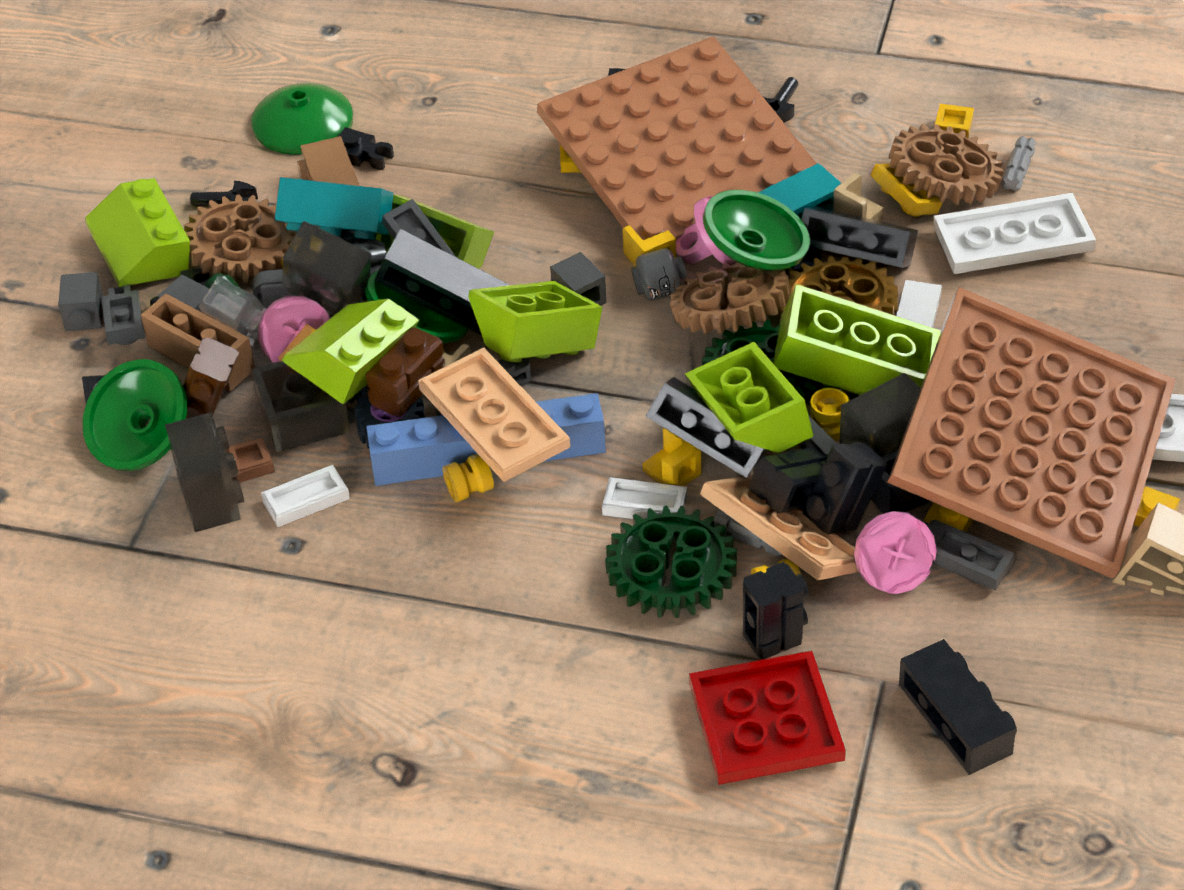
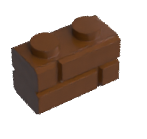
M416 327L410 328L366 373L367 386L370 388L368 390L370 403L391 415L401 417L423 394L419 389L418 380L445 367V360L442 356L444 354L443 342L438 337Z
M211 338L202 339L183 383L187 397L186 421L203 427H209L237 360L239 352L236 349Z

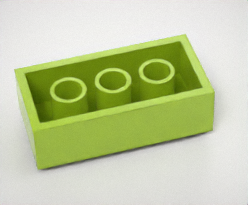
M796 284L781 315L773 364L777 369L913 411L941 330Z

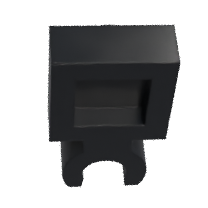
M345 127L337 136H341L351 164L360 167L366 161L369 162L371 167L383 170L385 168L384 157L390 159L394 157L393 146L386 142L376 143L374 135Z

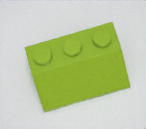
M155 178L120 183L85 217V223L119 287L180 277L181 271L189 269L190 240Z
M394 194L392 210L411 199ZM415 201L454 255L480 269L484 263L494 231ZM390 233L388 235L376 234V239L384 243L386 252H388L394 241Z
M556 281L469 290L468 298L485 345L499 353L500 358L505 361L521 362L522 358L528 357L546 359L550 358L551 354L576 355L581 350L595 349L603 307Z
M390 299L348 304L286 353L282 361L337 401L344 404L367 385L366 373L410 328L417 327L419 319Z
M755 342L685 373L686 380L734 440L780 453L814 437L805 400Z

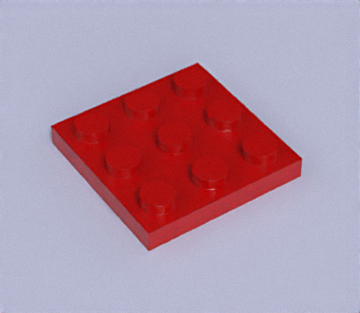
M813 651L689 673L690 689L718 785L845 761L846 749Z

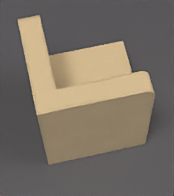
M853 173L834 189L833 211L876 221L883 219L884 208L861 196L862 176L860 174Z

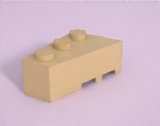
M1158 502L1129 539L1120 572L1113 579L1112 583L1125 586L1126 580L1152 586L1151 593L1164 595L1165 590L1184 594V515Z

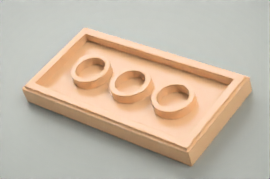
M485 348L418 380L420 391L503 482L570 448V437Z
M749 475L747 478L741 476L704 483L700 492L702 497L816 580L859 572L854 557V546L835 533L826 534L822 532L803 514L802 509L778 514L766 504V499L761 500L750 491L749 484L753 475Z

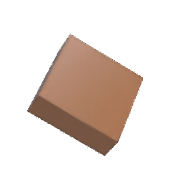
M263 437L226 448L227 457L237 483L275 472L273 461Z

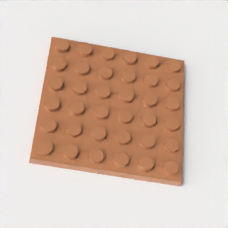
M714 36L537 104V114L622 228L630 225L642 240L667 230L670 231L676 240L680 238L686 228L696 223L694 205L702 198L715 196L720 192L728 190H747L758 193L817 164Z
M959 287L953 296L887 483L1114 579L1120 572L1176 379Z

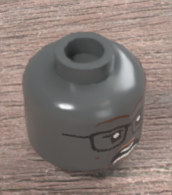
M667 248L638 256L636 266L631 267L638 295L644 294L650 301L671 296V293L677 292L676 288L681 285V279L687 278L682 257L674 258L673 253Z

